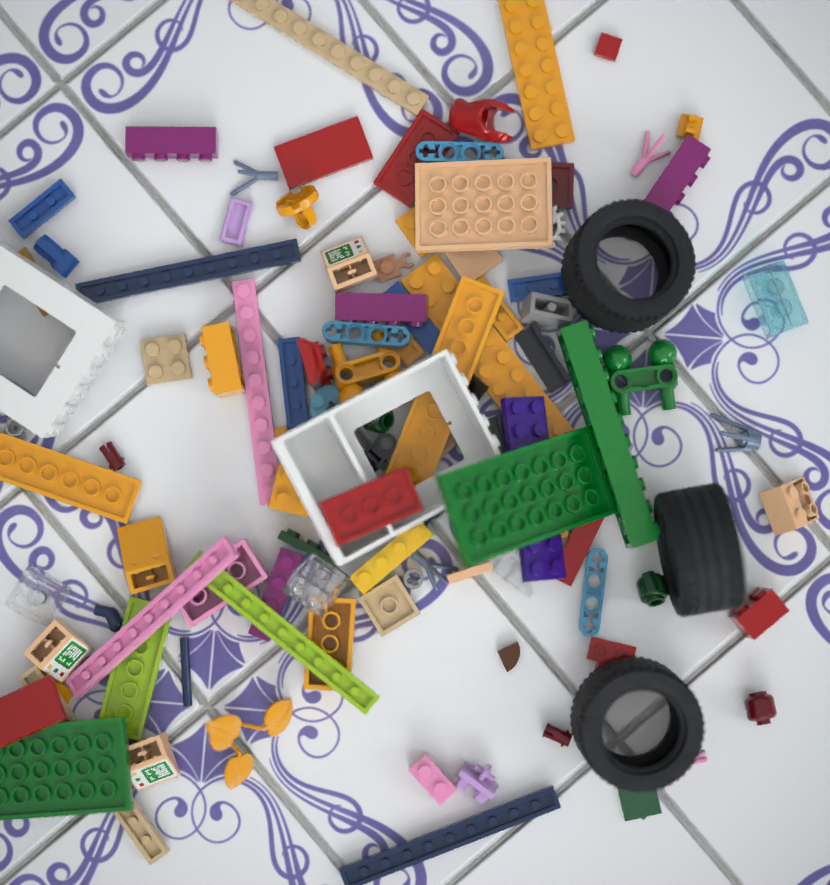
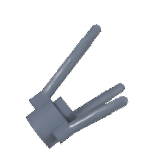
M710 413V417L743 430L741 434L720 431L719 434L722 436L740 439L739 443L743 446L716 448V452L743 451L750 453L751 449L758 450L762 441L761 432H755V428L746 427L720 415Z

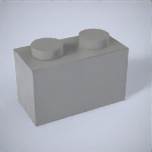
M532 291L522 300L520 322L535 323L538 326L559 330L573 322L574 308L568 299Z

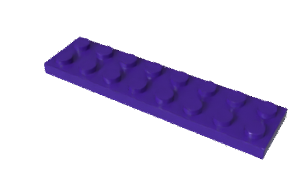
M544 396L505 397L500 399L507 452L549 439ZM561 533L519 548L523 582L567 578Z

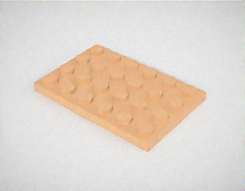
M551 157L415 163L416 253L553 248Z

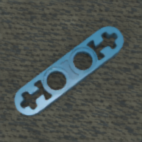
M423 141L417 145L415 150L416 157L421 163L499 160L504 157L502 146L494 142ZM424 148H428L429 152H436L435 148H439V158H436L435 153H429L428 157H423V153L420 152H423ZM445 148H452L455 151V155L448 159L443 157L442 151ZM467 149H475L478 153L474 159H468L465 156ZM481 149H484V153H491L492 149H495L496 153L500 155H496V159H491V155L484 154V159H481Z
M329 321L322 328L324 339L331 344L341 343L343 345L404 349L411 341L408 329L402 326ZM334 327L336 332H343L342 328H345V339L342 338L340 333H335L334 337H330L327 331H331ZM352 329H359L362 334L360 338L354 340L349 337V332ZM374 331H382L384 338L381 341H374L371 338ZM391 331L390 334L394 337H397L399 333H403V336L406 337V339H402V342L399 343L397 342V338L390 337L391 342H387V332Z
M600 548L590 550L586 557L578 626L580 632L588 637H592L599 632L608 555ZM596 552H600V556L603 557V561L598 563V568H603L602 573L589 571L590 566L595 567V561L591 560V556L596 555ZM593 574L598 575L601 579L600 585L595 588L591 587L588 583L589 577ZM589 597H595L598 601V607L594 610L587 609L585 605ZM584 612L590 614L597 613V618L592 617L591 622L595 625V629H591L590 633H587V629L583 628V624L588 623L589 617L584 616Z

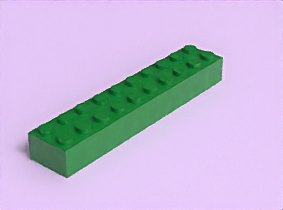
M587 320L560 328L556 336L585 425L590 427L617 511L615 516L625 547L635 548L659 540L660 529L657 522L652 520L650 513L653 512L650 500L645 499L643 491L646 490L643 478H638L637 475L638 462L635 455L631 456L629 450L631 441L627 433L624 434L621 426L624 425L623 416L615 408L614 403H617V398L614 390L609 389L607 382L610 381L607 369L602 368L600 360L603 359L600 347H595L593 338L596 337L592 324L588 325Z

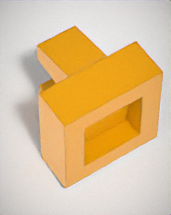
M682 113L676 137L686 139L689 134L699 141L704 118Z

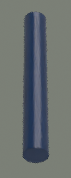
M180 637L183 706H192L189 637Z

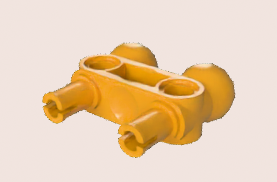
M378 331L373 333L371 337L374 341H381L384 338V333ZM341 343L329 346V352L334 363L331 371L334 377V385L339 391V403L364 391V386L381 382L402 371L401 359L398 353L391 348L375 347L377 353L347 361ZM389 361L393 363L394 366L392 368H388L384 366L383 363ZM348 374L351 379L343 380L340 375Z

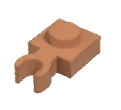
M393 253L373 261L380 283L402 276L400 271L402 268H412L414 262L411 264L404 262V259L411 256V253H404L399 259H396Z

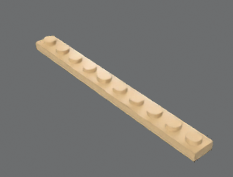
M230 0L416 117L428 101L429 96L279 2L275 0Z
M34 665L20 675L18 679L25 687L47 677V674ZM59 693L67 719L64 721L78 720ZM133 798L134 810L113 812V814L146 861L151 865L166 855L170 849Z

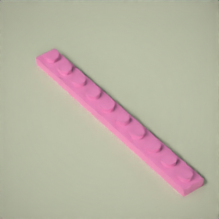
M255 279L232 281L259 500L260 505H268L278 457L269 442L275 436Z
M223 536L65 679L75 698H82L240 556L228 537Z

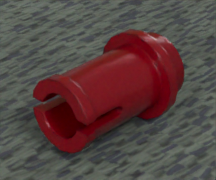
M112 441L106 443L110 452L105 445H102L99 450L110 464L109 468L115 472L126 464L124 462L125 458L120 456Z
M547 723L542 737L560 743L561 747L563 745L568 747L573 734L569 733L568 729L564 731L550 723Z

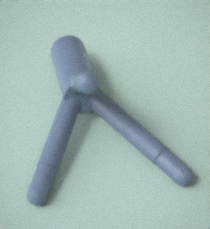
M234 160L233 163L244 169H239L237 171L239 174L253 176L254 178L231 191L230 195L234 196L259 180H278V171H257Z
M417 550L411 555V558L426 570L434 591H438V587L433 574L445 584L449 582L435 568L458 571V567L430 562Z

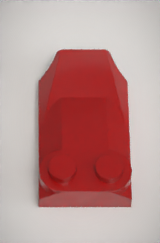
M304 338L297 339L311 387L315 390L331 384L330 379L334 377L330 365L326 366L324 358L327 357L324 344L319 345L318 341L311 342Z

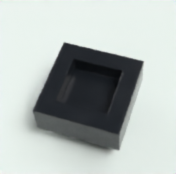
M473 373L468 391L470 394L473 393L479 401L489 386Z

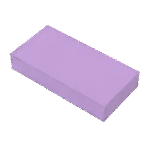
M231 197L220 242L242 247L253 202Z

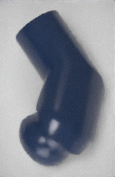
M95 605L94 615L105 617L109 624V629L112 632H118L123 623L118 610L104 605Z

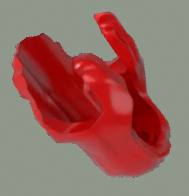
M458 98L450 106L449 123L455 130L464 134L473 135L489 142L506 143L510 142L513 137L507 133L495 130L494 116L497 111L515 113L514 109L506 103L495 99H481L468 103L466 100Z

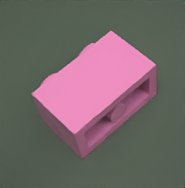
M426 752L409 767V772L439 805L445 802L457 790L455 783Z

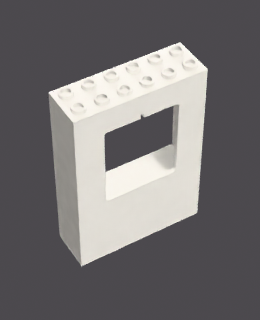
M0 240V292L5 285L76 332L57 363L61 367L53 369L37 396L34 397L0 374V411L41 438L59 436L65 428L64 421L68 416L71 417L76 411L78 399L80 397L83 398L90 388L88 386L92 378L95 379L102 369L100 367L104 359L107 360L114 350L112 348L116 340L119 341L125 334L126 329L124 327L127 323Z
M447 349L434 353L269 441L333 563L338 567L445 510L435 476L501 455L498 449L500 443L494 434L491 435L487 428L490 426L488 419L484 414H480L477 408L479 402L473 393H469L466 387L468 381L462 372L459 374L455 366L458 362L454 354L448 352ZM429 391L445 422H451L448 428L463 455V460L415 485L424 510L337 547L318 502L377 478L354 434L355 429Z

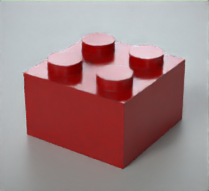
M757 587L749 593V599L740 607L731 609L732 613L728 617L746 638L756 640L790 610L772 589L764 587L760 589Z

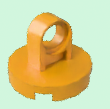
M313 185L300 187L301 192L294 195L291 191L276 202V209L279 215L283 217L293 215L298 226L304 230H308L317 222V217L311 205L318 200L319 194Z

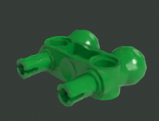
M658 339L650 345L648 356L654 366L628 369L632 362V356L630 351L623 345H613L605 351L603 362L609 370L610 381H608L610 390L615 392L617 412L620 411L622 416L631 415L629 394L641 390L658 388L661 393L662 409H676L674 388L678 386V372L673 362L676 359L677 350L671 341ZM664 369L670 372V379L667 382H663L660 379V373ZM618 375L624 376L626 380L622 388H618L615 385V378Z

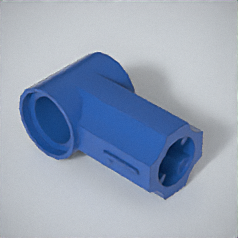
M46 234L35 242L33 249L51 264L50 266L65 279L80 263L69 251L61 248Z

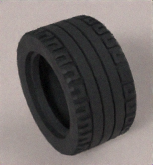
M638 199L614 201L594 212L568 242L569 244L565 248L566 251L561 262L563 265L561 267L562 285L572 307L577 310V313L583 319L588 320L595 327L619 334L636 333L638 330L642 331L650 328L662 320L684 300V297L692 287L691 283L694 281V274L696 273L694 247L684 226L680 224V221L661 206L645 200L639 201ZM611 237H625L640 243L648 250L655 261L658 273L657 286L652 296L645 298L627 297L613 290L605 282L597 265V249L600 241Z
M717 483L658 493L654 498V521L657 522L660 529L657 546L663 576L675 612L681 617L740 607L746 597L744 558L735 516L723 487Z
M619 657L614 661L610 660L606 664L603 663L599 668H595L583 680L584 682L580 684L579 690L576 691V696L572 701L573 706H571V732L580 753L588 765L607 784L613 785L617 789L621 788L623 791L629 790L632 793L634 791L637 793L657 791L680 780L691 769V766L695 764V760L699 756L700 750H702V742H704L705 730L703 726H705V722L703 721L704 715L701 712L702 708L691 689L665 665L649 658L645 659L644 657ZM634 691H652L664 696L669 706L670 722L665 736L656 747L640 755L626 756L617 754L605 746L602 735L603 721L607 711L615 701Z

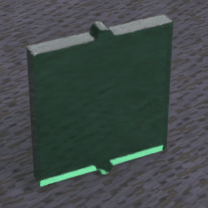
M617 789L625 821L639 818L644 820L647 816L662 813L657 791L647 793L645 791L641 793L634 791L632 793L629 790Z

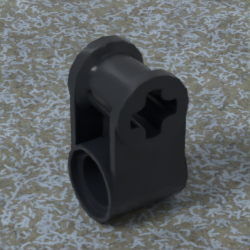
M390 433L380 434L364 450L366 457L369 456L375 462L374 464L369 460L375 473L385 463L397 445L396 438ZM384 437H390L393 441L392 447L388 450H384L380 445Z

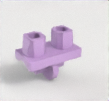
M466 761L462 765L458 774L459 777L455 783L458 788L464 791L469 785L476 788L473 798L480 804L484 803L488 798L492 800L499 787L498 784L493 782L495 776L489 773L492 768L490 764H487L484 768L479 764L473 767Z

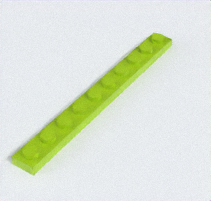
M199 550L185 569H188L204 553ZM223 570L206 585L364 715L368 713L380 698V695L226 570Z

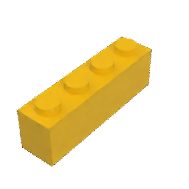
M423 522L400 533L349 577L350 580L364 595L428 541L433 534Z

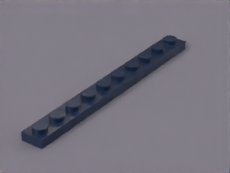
M296 238L77 283L75 286L77 291L98 304L302 261Z
M550 785L339 867V872L344 885H364L561 808L553 785Z

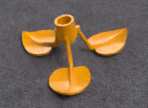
M290 698L276 701L269 706L264 715V726L243 723L234 714L221 715L205 723L213 749L222 751L231 746L236 752V757L228 760L224 770L225 783L229 789L232 790L244 782L250 775L254 764L252 755L249 753L241 755V751L233 743V740L240 733V727L261 731L267 730L268 735L272 737L279 735L286 729L292 717L293 705Z

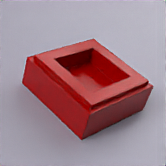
M601 32L594 56L615 62L623 39Z

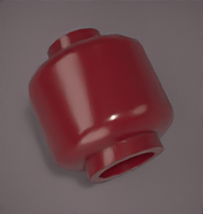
M766 691L748 694L749 698H746L744 701L748 720L756 721L757 726L770 724V719L777 715L774 697L771 694H767Z

